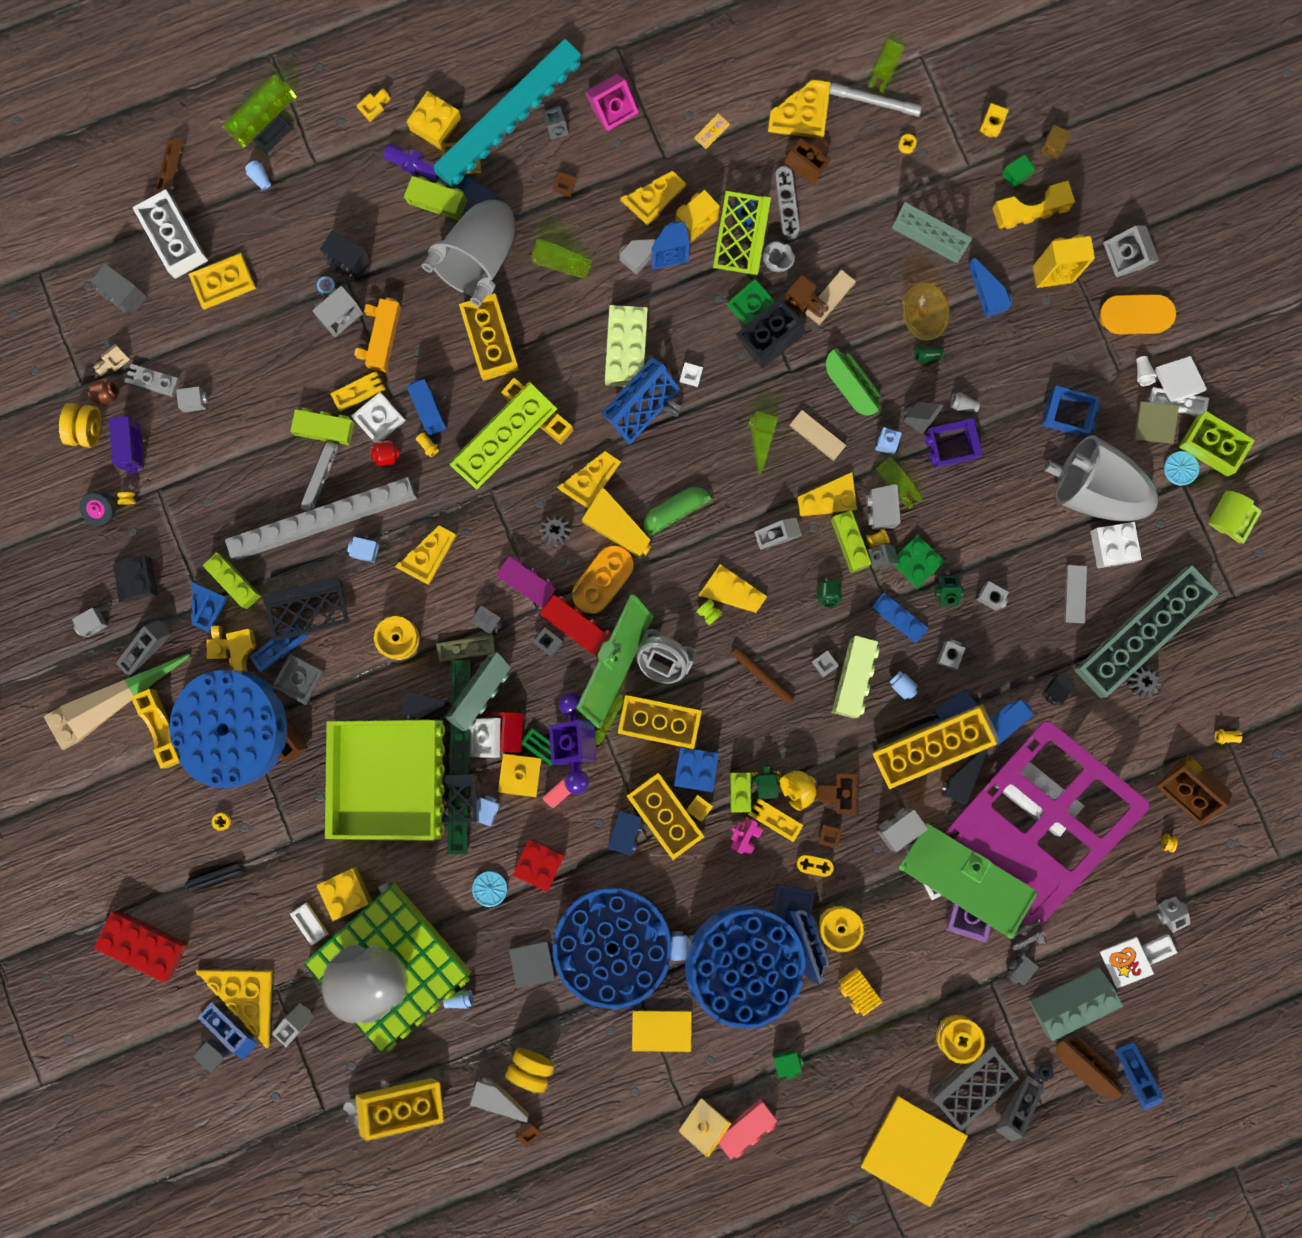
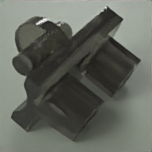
M1039 919L1025 925L1021 922L1014 938L1010 939L1014 951L1018 949L1022 954L1029 951V943L1035 941L1037 945H1041L1047 940L1045 930Z

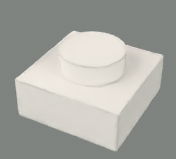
M685 363L680 382L698 387L703 367Z

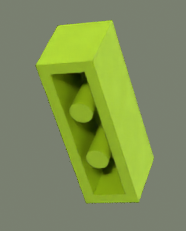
M421 176L419 178L411 177L404 194L408 204L458 221L467 203L464 192L460 189H450L442 183L436 182L435 184Z
M301 408V410L295 409L290 432L295 436L331 441L350 446L355 424L350 420V417L345 415L333 417L328 412L320 411V414L313 413L311 409Z
M852 510L833 516L831 522L850 573L869 567L871 561Z
M216 552L202 565L241 607L248 609L261 597L223 555Z

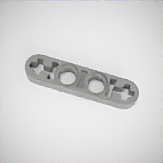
M783 166L777 169L775 175L781 230L785 239L793 240L799 233L793 174L790 168ZM781 173H785V176H787L785 185H783V178L780 177ZM788 190L791 193V197L785 199L781 196V192ZM790 208L794 214L787 217L784 215L783 210ZM792 221L791 228L794 230L793 234H790L789 231H786L788 230V222Z
M327 441L303 498L302 510L310 511L315 508L337 454L338 444Z

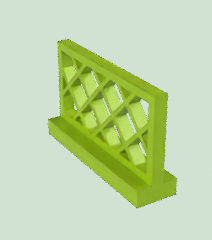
M726 191L713 268L758 275L771 201L770 197ZM729 196L737 197L741 203L733 210L728 205ZM750 200L758 201V207L750 213L745 203ZM743 206L749 215L739 221L734 212ZM732 214L738 223L728 229L724 223L725 218ZM751 217L755 225L752 230L747 232L741 223ZM740 225L745 235L736 240L730 231ZM729 233L734 243L725 248L721 240L723 236ZM747 236L751 241V247L744 252L738 242ZM736 244L742 254L733 260L727 250ZM726 252L731 262L727 265H719V256ZM743 255L748 261L747 269L739 268L735 263Z

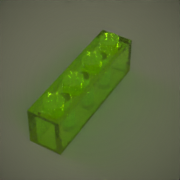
M274 74L222 127L236 143L244 148L296 96L290 87Z

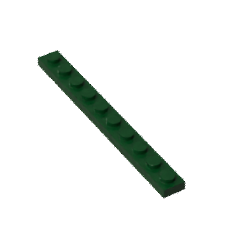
M451 660L450 708L471 680V660ZM450 723L449 775L469 774L470 730L461 731L452 723ZM466 786V787L464 788V790L462 791V793H463L468 799H469V786ZM449 787V799L456 793L451 787ZM458 795L453 803L460 809L465 804V801ZM469 805L462 811L467 817ZM449 806L448 817L452 818L457 812ZM448 822L447 854H468V822Z

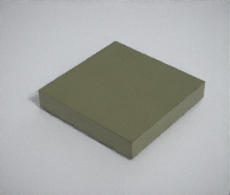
M1139 402L1134 439L1173 444L1179 406Z

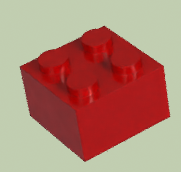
M530 838L512 876L548 892L565 854Z

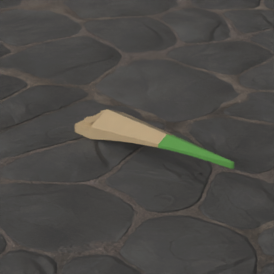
M190 654L64 704L43 716L61 749L65 750L83 740L112 715L132 701V696L145 691L187 660Z

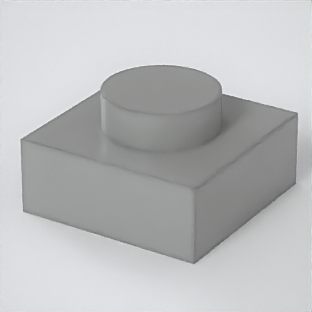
M826 651L812 661V664L822 677L839 666L829 651Z

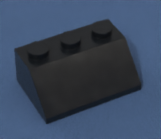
M778 299L737 332L736 336L751 358L763 369L803 337L806 331L804 322Z

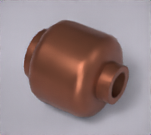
M108 378L94 381L89 386L88 396L97 405L112 403L119 395L117 384Z

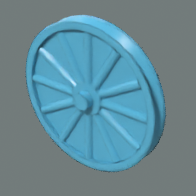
M1175 452L1166 459L1164 472L1167 479L1173 484L1187 485L1197 478L1199 463L1188 452Z
M487 871L480 874L474 880L472 893L479 904L493 907L500 904L506 897L507 883L499 873Z

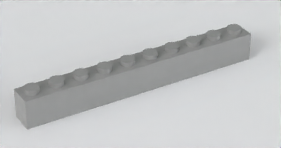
M407 477L225 539L230 557L240 560L416 500L417 497L412 482Z

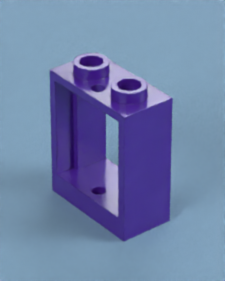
M128 416L109 418L112 464L119 467V469H123L126 473H136L138 469H144L141 425Z
M974 418L929 428L924 436L925 443L930 447L931 451L929 453L930 462L934 464L935 468L979 459L983 455ZM964 429L970 454L940 461L934 435Z

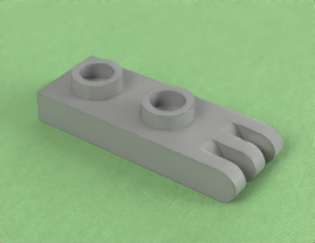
M130 364L129 368L136 370V372L128 371L127 375L134 378L133 380L125 378L124 382L170 397L175 396L180 381L178 378Z

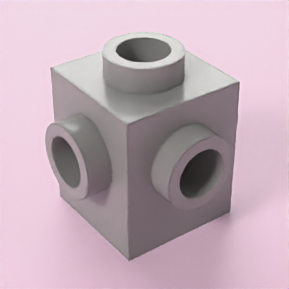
M1176 896L1166 899L1158 905L1160 921L1162 924H1167L1173 933L1190 925L1188 908L1184 902L1180 903Z

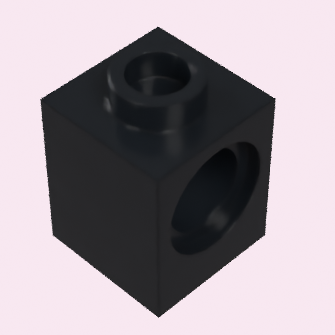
M1060 674L1054 675L1042 695L1053 706L1063 705L1075 685Z

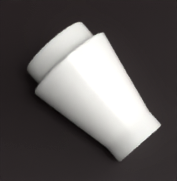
M1142 356L1137 358V381L1140 382L1141 386L1155 383L1157 375L1148 357Z

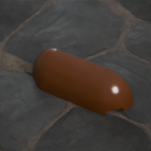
M1066 1037L1059 1042L1056 1048L1058 1058L1093 1091L1107 1098L1123 1096L1124 1087H1121L1118 1079L1119 1073L1084 1040L1079 1037Z

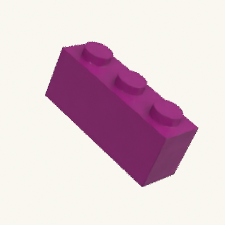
M508 557L496 576L543 609L557 592L554 588L556 584L547 578L545 581L538 577L540 575L539 572L533 568L529 570L523 566L524 562L519 558L514 557L512 559Z

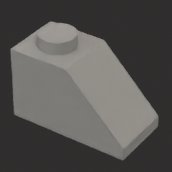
M657 239L631 241L628 245L625 244L619 251L620 261L637 275L651 260V248Z
M796 518L784 519L754 532L760 550L802 536Z
M299 1003L284 1018L272 1035L287 1047L314 1016L307 1007Z

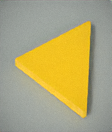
M197 969V975L201 976L210 989L226 1003V1006L235 1016H238L248 1030L264 1044L263 1046L269 1048L271 1039L273 970Z

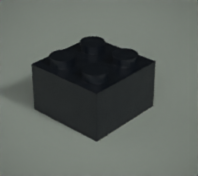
M333 230L320 248L324 255L323 258L328 261L327 264L336 270L340 268L343 270V274L351 279L355 277L360 280L371 262L365 249Z

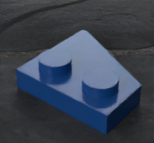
M192 582L191 608L193 613L191 615V624L211 633V626L215 625L227 598Z

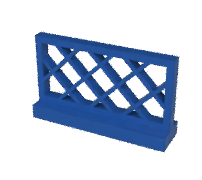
M651 358L603 410L601 415L612 424L628 444H631L663 407L667 405V400H671L680 388L667 373L666 367L661 362ZM662 374L661 382L656 383L657 378ZM671 385L672 389L668 394H665L666 386ZM661 386L660 394L654 395L655 387ZM650 388L649 396L643 397V394ZM659 399L658 405L652 408L653 400ZM648 400L647 409H641L642 401ZM637 402L636 410L630 411L631 407ZM646 413V418L639 422L640 414ZM635 414L634 423H629V416ZM624 416L623 424H617L618 421ZM629 427H634V428H633V432H632V433L630 434V436L628 437V436H627L628 428H629Z

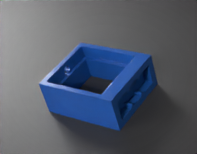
M425 379L412 381L407 386V389L429 436L446 430L447 427Z
M1055 386L1050 391L1041 425L1085 438L1090 433L1092 434L1095 429L1096 423L1094 418L1100 411L1101 405L1098 404L1100 398ZM1060 397L1089 405L1082 429L1054 421Z
M1011 701L990 719L1000 739L996 745L1002 743L1033 716L1032 708L1026 701Z

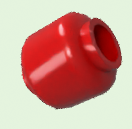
M391 440L377 441L370 448L372 462H375L378 466L393 465L396 458H399V448L394 446Z

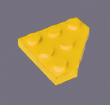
M811 80L804 88L795 92L784 103L771 110L768 132L823 139L831 82Z

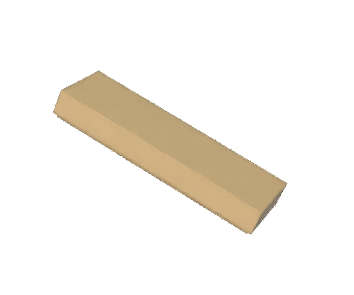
M841 270L818 297L828 305L829 309L827 312H824L822 318H818L810 310H807L805 314L820 325L856 281Z
M803 410L790 424V427L833 461L846 447L843 442Z

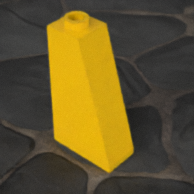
M601 488L582 518V523L637 557L646 556L652 547L649 545L650 539L604 488Z

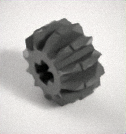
M557 514L553 515V520L547 516L548 523L541 522V525L545 528L539 529L540 533H545L541 536V539L546 540L548 538L547 545L554 541V547L558 546V541L564 545L563 538L570 539V536L566 533L572 532L571 528H566L570 522H563L564 516L557 520ZM553 527L561 528V530H558V534L550 533V531H553Z
M1148 665L1144 668L1140 666L1132 674L1133 677H1128L1127 680L1132 681L1128 688H1134L1132 694L1138 693L1139 698H1144V696L1149 698L1152 697V693H1158L1156 687H1160L1162 684L1157 682V679L1161 678L1160 675L1155 676L1157 670H1150Z

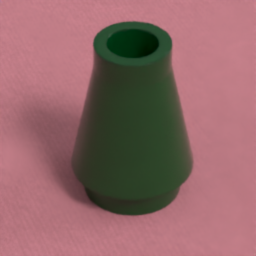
M920 345L914 351L915 361L922 364L943 359L944 349L942 347Z

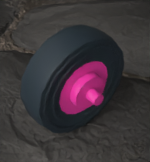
M92 491L86 494L80 501L79 507L83 518L93 525H104L111 521L116 510L112 498L101 491Z

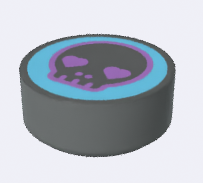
M323 276L318 279L316 288L321 295L329 296V293L336 288V283L331 277Z

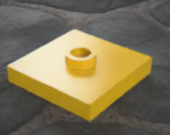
M503 754L498 793L537 797L542 759Z
M701 1098L679 1132L699 1151L709 1157L731 1123Z

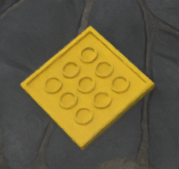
M897 1095L860 1167L931 1207L968 1136Z

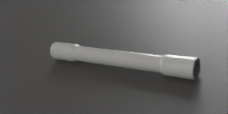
M836 83L831 84L829 94L871 103L919 117L922 105L898 101Z

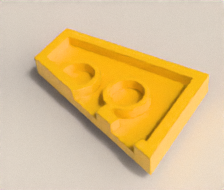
M672 171L654 180L653 183L643 188L641 187L632 194L625 195L620 199L646 225H649L686 187V183Z
M603 452L587 464L586 467L559 485L557 489L589 509L601 488L605 487L621 462L607 452Z
M851 472L797 498L799 516L839 513L850 510L856 511L853 473Z
M438 526L395 567L430 585L457 535Z
M721 564L698 595L699 597L715 600L716 602L732 605L754 613L758 611L767 598L766 595Z

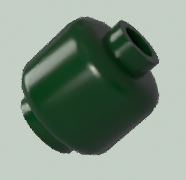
M825 578L816 587L817 600L823 607H836L842 600L841 584L834 581L833 578Z

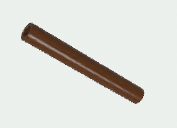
M738 647L731 653L733 657L788 705L794 700L795 697Z

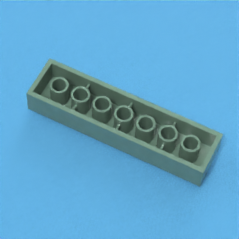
M1193 566L1184 568L1081 662L1074 671L1099 698L1108 697L1219 593Z

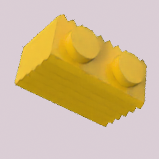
M855 968L838 981L841 985L838 989L845 998L847 996L850 997L852 1000L850 1005L856 1014L860 1012L864 1016L882 1003L858 968Z

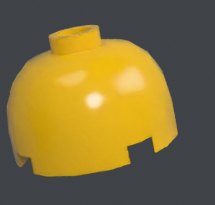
M793 771L780 779V787L784 796L789 795L791 798L789 803L796 810L801 811L807 808L815 800L817 784L812 776L802 771Z

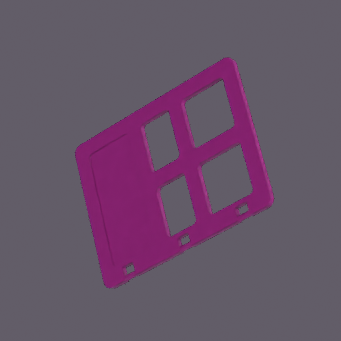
M1044 721L956 818L944 834L949 836L956 829L960 833L954 838L955 841L980 854L992 864L1038 891L1036 898L1020 923V926L1026 931L1035 932L1148 811L1149 802L1050 721ZM1036 739L1040 743L1032 751L1028 746ZM1048 741H1053L1083 766V770L1056 799L1049 797L1021 773L1023 768ZM1094 779L1102 781L1130 804L1129 809L1103 837L1097 836L1068 812V808ZM995 784L999 789L992 796L988 791ZM1008 785L1015 786L1044 810V813L1027 832L1019 830L991 806ZM1054 823H1060L1090 848V851L1072 870H1068L1037 844Z

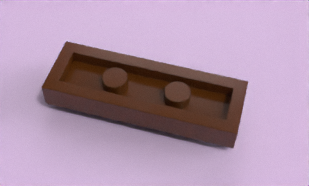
M178 138L167 140L154 194L167 190L170 194L173 190L174 184L172 182L174 175L178 171V158L183 150L181 147L183 141Z

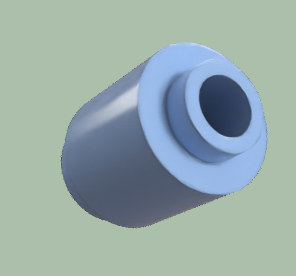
M899 671L889 681L892 684L891 687L903 699L907 697L912 699L918 693L916 690L918 685L906 673L903 674Z
M683 931L671 932V960H686L688 951L687 935H683Z

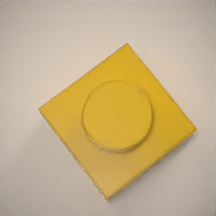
M697 795L686 811L702 822L713 806Z

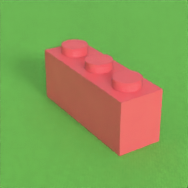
M759 1099L731 1122V1125L718 1144L730 1159L738 1158L745 1152V1148L749 1144L754 1145L760 1140V1135L765 1131L768 1133L773 1130L777 1119L764 1101Z

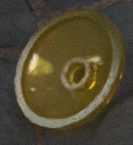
M920 283L910 288L905 295L903 317L910 332L919 339L932 340L941 336L946 330L949 322V306L946 297L935 285Z

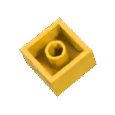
M427 91L407 120L410 131L441 149V144L447 142L461 121L459 110Z
M705 190L701 193H696L691 198L690 203L682 205L676 211V221H685L690 243L718 220L720 206Z
M357 867L317 885L332 921L373 902Z

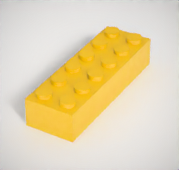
M983 704L878 748L873 753V756L888 788L891 789L994 746L1000 739Z

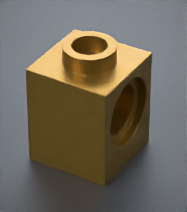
M1053 125L1040 152L1044 153L1048 158L1058 159L1071 132Z

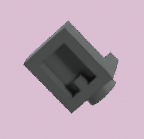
M560 106L542 111L551 140L568 135L566 122Z

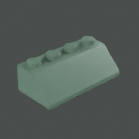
M498 653L490 654L486 657L444 716L446 720L461 731L470 730L475 725V718L478 713L482 714L484 712L488 699L496 695L500 682H505L510 675L508 671L511 667Z
M1099 967L1029 1001L1046 1037L1051 1041L1123 1007L1115 989Z

